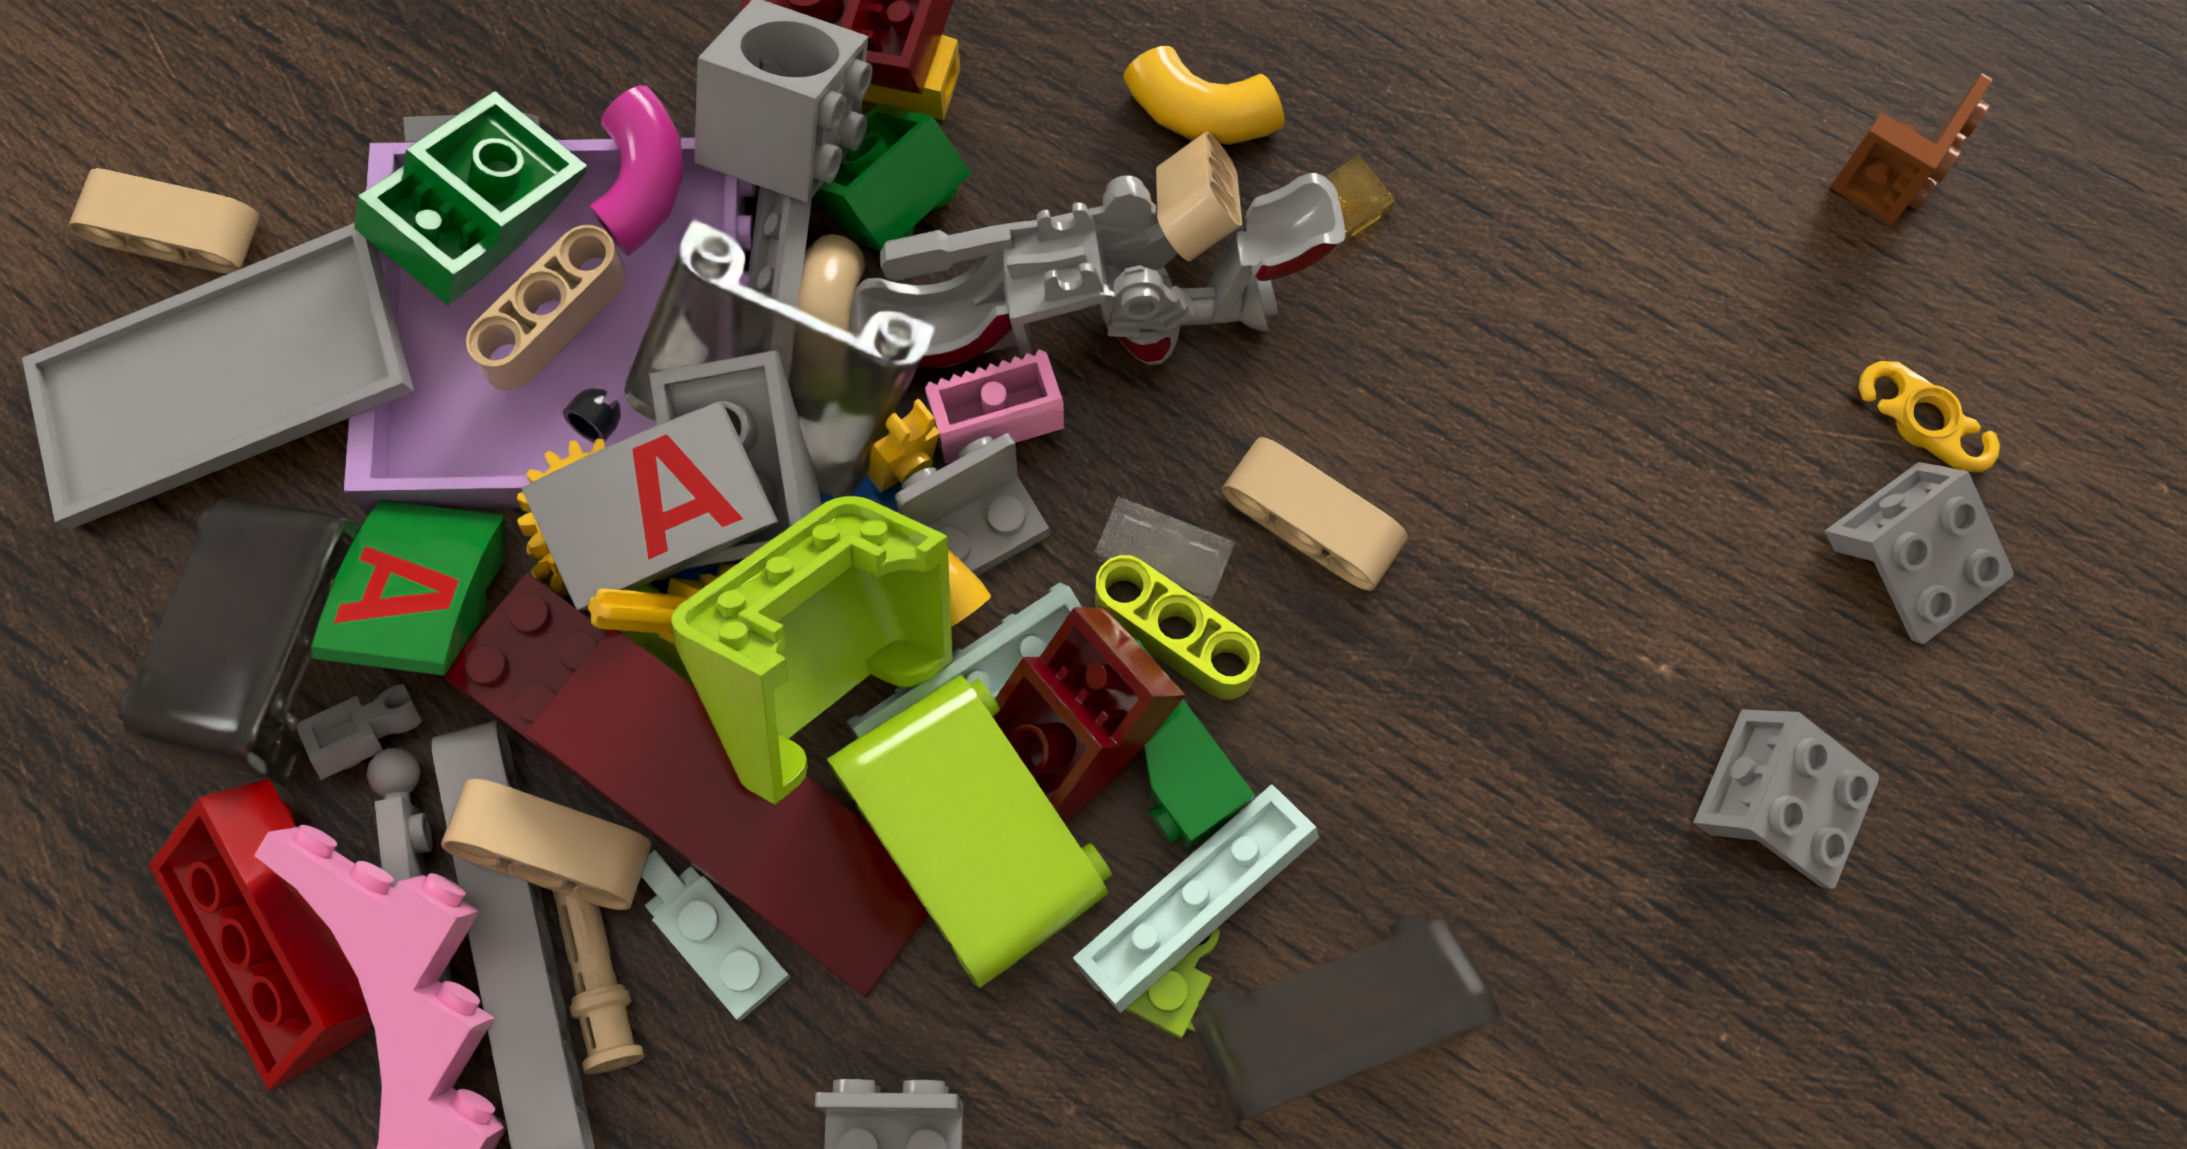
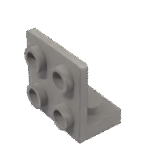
M1009 433L1003 434L994 440L991 436H986L973 441L959 453L958 460L938 471L934 467H929L913 474L903 483V490L895 495L898 512L947 535L948 550H951L976 576L1050 536V529L1018 478L1016 444Z
M1917 462L1825 530L1835 552L1874 561L1910 639L1921 644H1925L2009 581L2014 574L1969 472Z
M1741 709L1693 823L1709 835L1756 840L1818 886L1833 889L1837 885L1879 781V775L1800 712Z
M838 1079L833 1080L832 1092L815 1093V1108L826 1114L824 1149H963L964 1103L958 1094H949V1087L945 1086V1081L906 1080L903 1081V1093H881V1086L875 1085L873 1080Z

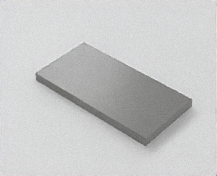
M355 223L23 357L22 361L54 521L69 530L413 393L414 388L377 247L354 229Z

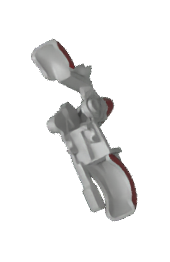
M1308 173L1296 178L1288 185L1276 191L1255 198L1247 210L1244 220V231L1235 232L1206 288H1179L1176 285H1172L1164 266L1178 252L1167 240L1159 225L1157 206L1151 201L1150 192L1143 185L1142 181L1134 176H1120L1111 180L1106 187V192L1103 194V206L1088 209L1083 203H1073L1072 213L1050 217L1049 210H1042L1037 214V220L989 226L953 235L937 230L889 240L880 251V262L885 277L894 281L948 270L954 263L974 258L979 259L972 268L962 275L932 285L899 284L882 278L863 280L854 290L850 313L852 346L857 352L871 359L889 365L910 367V369L949 367L971 360L982 353L1014 346L1018 347L1020 356H1023L1026 353L1032 354L1030 322L1090 306L1097 308L1098 314L1107 326L1108 336H1116L1137 360L1149 366L1162 364L1171 356L1177 344L1180 325L1241 322L1257 331L1269 332L1267 316L1278 314L1271 280L1308 268L1333 252L1345 240L1344 219L1337 190L1326 177L1316 173Z

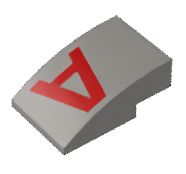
M721 402L682 415L619 441L521 488L577 611L588 610L589 599L595 597L597 591L601 588L634 591L654 580H665L779 523L724 404Z

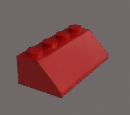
M270 779L199 797L149 864L153 875L268 1091L282 1086L360 1038L373 1026L358 977L331 929L296 888L254 856L269 831L296 827L290 807L281 800Z

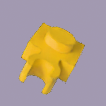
M920 399L914 401L912 411L903 419H900L896 413L891 414L886 421L889 435L875 442L872 446L866 475L880 493L899 481L903 484L913 474L929 468L933 464L932 458L940 432L934 426L936 419Z

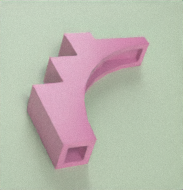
M300 825L299 828L269 831L254 856L297 889L331 929L358 977L375 1029L382 1082L377 1149H495L507 1129L506 1122L493 1114L495 1111L493 1104L483 1096L467 1089H459L457 1091L453 1088L495 1017L478 1007L480 999L466 987L451 981H444L443 983L438 981L480 910L463 900L466 893L459 885L437 874L430 873L427 877L422 875L398 881L395 888H392L394 879L390 874L371 863L357 861L355 864L334 851L337 847V842L332 837L314 827Z

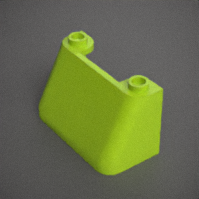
M857 496L834 498L813 510L685 600L674 610L671 623L678 654L741 784L749 791L776 805L797 788L806 778L808 769L807 757L804 750L798 744L789 740V738L870 674L898 687L909 688L929 680L953 661L947 535L866 498Z
M959 675L854 740L826 760L828 767L844 791L857 803V809L863 818L866 819L940 929L939 931L946 942H950L953 946L952 949L957 955L958 961L974 985L981 988L1106 897L1109 892L1104 881L1111 877L1112 873L1091 843H1088L1083 848L1079 846L992 716L1001 710L985 684L979 678L969 684L962 675Z

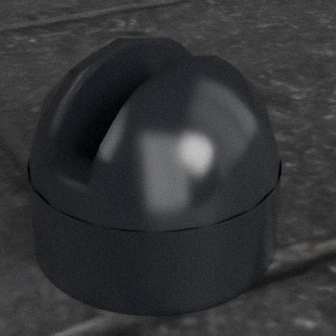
M598 388L583 390L563 410V416L567 423L579 435L592 443H595L596 439H604V442H606L616 430L621 418L619 402L615 400L608 405L603 401L608 391Z

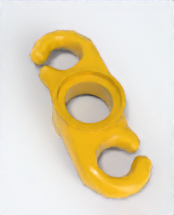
M1879 361L1868 366L1860 375L1858 387L1862 400L1866 402L1876 399L1874 386L1878 378L1887 377L1896 384L1898 395L1893 399L1880 400L1877 407L1882 414L1891 416L1896 420L1899 433L1910 444L1925 448L1954 469L1979 473L1987 470L1998 459L2000 444L1996 433L1992 431L1982 434L1984 450L1980 456H1969L1962 449L1960 438L1966 434L1978 433L1981 426L1977 420L1967 417L1962 413L1959 400L1948 389L1933 385L1900 362ZM1930 403L1936 406L1944 417L1943 429L1931 431L1920 426L1914 417L1915 404Z

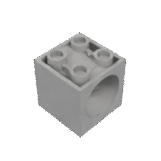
M751 0L697 59L694 163L808 203L824 182L831 183L834 180L842 159L850 150H858L864 139L867 129V117L861 114L862 99L869 88L872 78V65L866 62L868 36L764 0Z

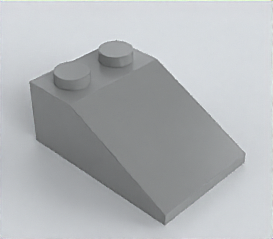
M769 351L649 373L657 425L717 402L724 404L779 522L687 569L716 567L721 563H739L821 506L818 482L778 351Z

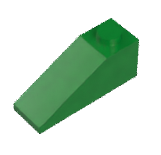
M1137 638L1136 642L1147 652V650L1144 648V646ZM1183 699L1141 750L1149 801L1154 806L1153 809L1148 811V815L1158 832L1169 844L1179 840L1187 852H1190L1219 831L1250 804L1255 797L1253 791Z

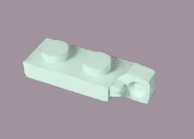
M655 850L648 855L641 876L657 895L644 906L654 916L653 922L735 1019L741 1022L791 978L790 975L704 875L700 877L690 866L678 876Z

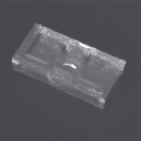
M1118 496L1095 549L1094 558L1106 562L1108 559L1119 555L1133 556L1154 568L1197 599L1212 604L1234 550L1235 541Z

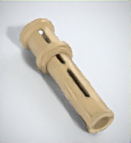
M552 890L576 996L571 999L572 1004L569 1010L571 1017L578 1019L580 1022L587 1058L582 1062L583 1071L585 1074H598L637 1063L645 1056L643 1047L634 1044L626 1007L632 1002L630 992L625 990L624 985L617 983L600 908L597 905Z

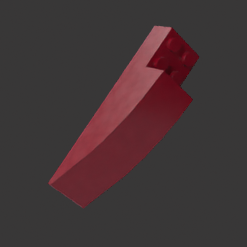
M527 572L462 648L446 674L443 675L467 698L495 719L500 720L503 725L865 998H867L929 915L872 828L808 776L797 788L776 805L749 791L741 784L708 713L692 685L619 630L609 629L607 632L605 629H598L593 626L590 618L579 610L577 611L575 607Z

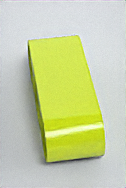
M1119 555L1108 559L1100 567L1096 575V608H1106L1135 640L1138 638L1149 653L1216 698L1233 700L1243 696L1251 688L1260 663V651L1256 641L1247 632L1138 558L1130 555ZM1118 581H1128L1139 588L1141 595L1129 603H1120L1108 595L1107 589ZM1169 617H1181L1191 624L1193 632L1183 639H1171L1161 632L1159 624ZM1224 652L1233 653L1243 660L1246 670L1234 677L1225 676L1213 667L1211 660L1216 655Z

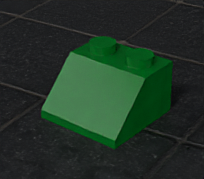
M878 103L865 115L867 117V129L858 150H850L841 161L834 180L831 183L824 182L812 197V201L858 244L881 251L884 244L889 240L912 236L915 231L914 226L931 210L939 209L948 204L958 192L957 186L972 173L933 116Z

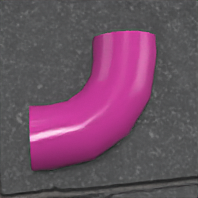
M645 85L631 88L621 94L609 105L602 116L601 126L613 139L620 152L621 168L616 182L604 195L589 205L590 210L600 225L627 256H630L642 247L668 219L683 180L681 136L663 103Z

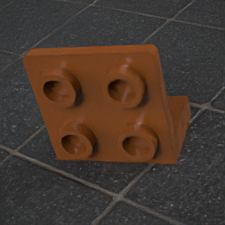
M1981 73L1932 141L1921 136L1913 126L1905 122L1895 121L1881 112L1830 188L1892 225L1907 206L1918 211L1937 182L1940 183L1960 155L1961 150H1959V147L1965 138L1972 134L1989 109L1990 104L1984 102L1981 98L1993 79Z

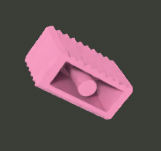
M1038 349L1035 356L1026 353L1023 360L1014 356L1011 363L1002 360L998 367L990 363L987 370L978 367L974 374L965 371L962 378L953 374L950 381L941 378L937 385L929 381L925 387L928 410L936 419L934 426L940 432L938 444L945 464L958 460L959 453L967 445L982 437L991 436L994 440L1003 434L1009 433L1013 441L1017 443L1064 429V404L1048 355Z

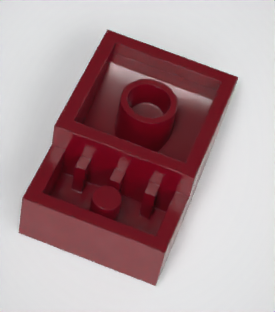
M743 0L739 13L751 2V0ZM764 0L868 36L866 62L872 65L870 84L922 94L954 0Z
M1074 607L1040 657H1023L995 697L1001 711L992 717L1060 818L1066 824L1092 801L1143 749L1144 745L1148 743L1179 705L1185 694L1106 608Z

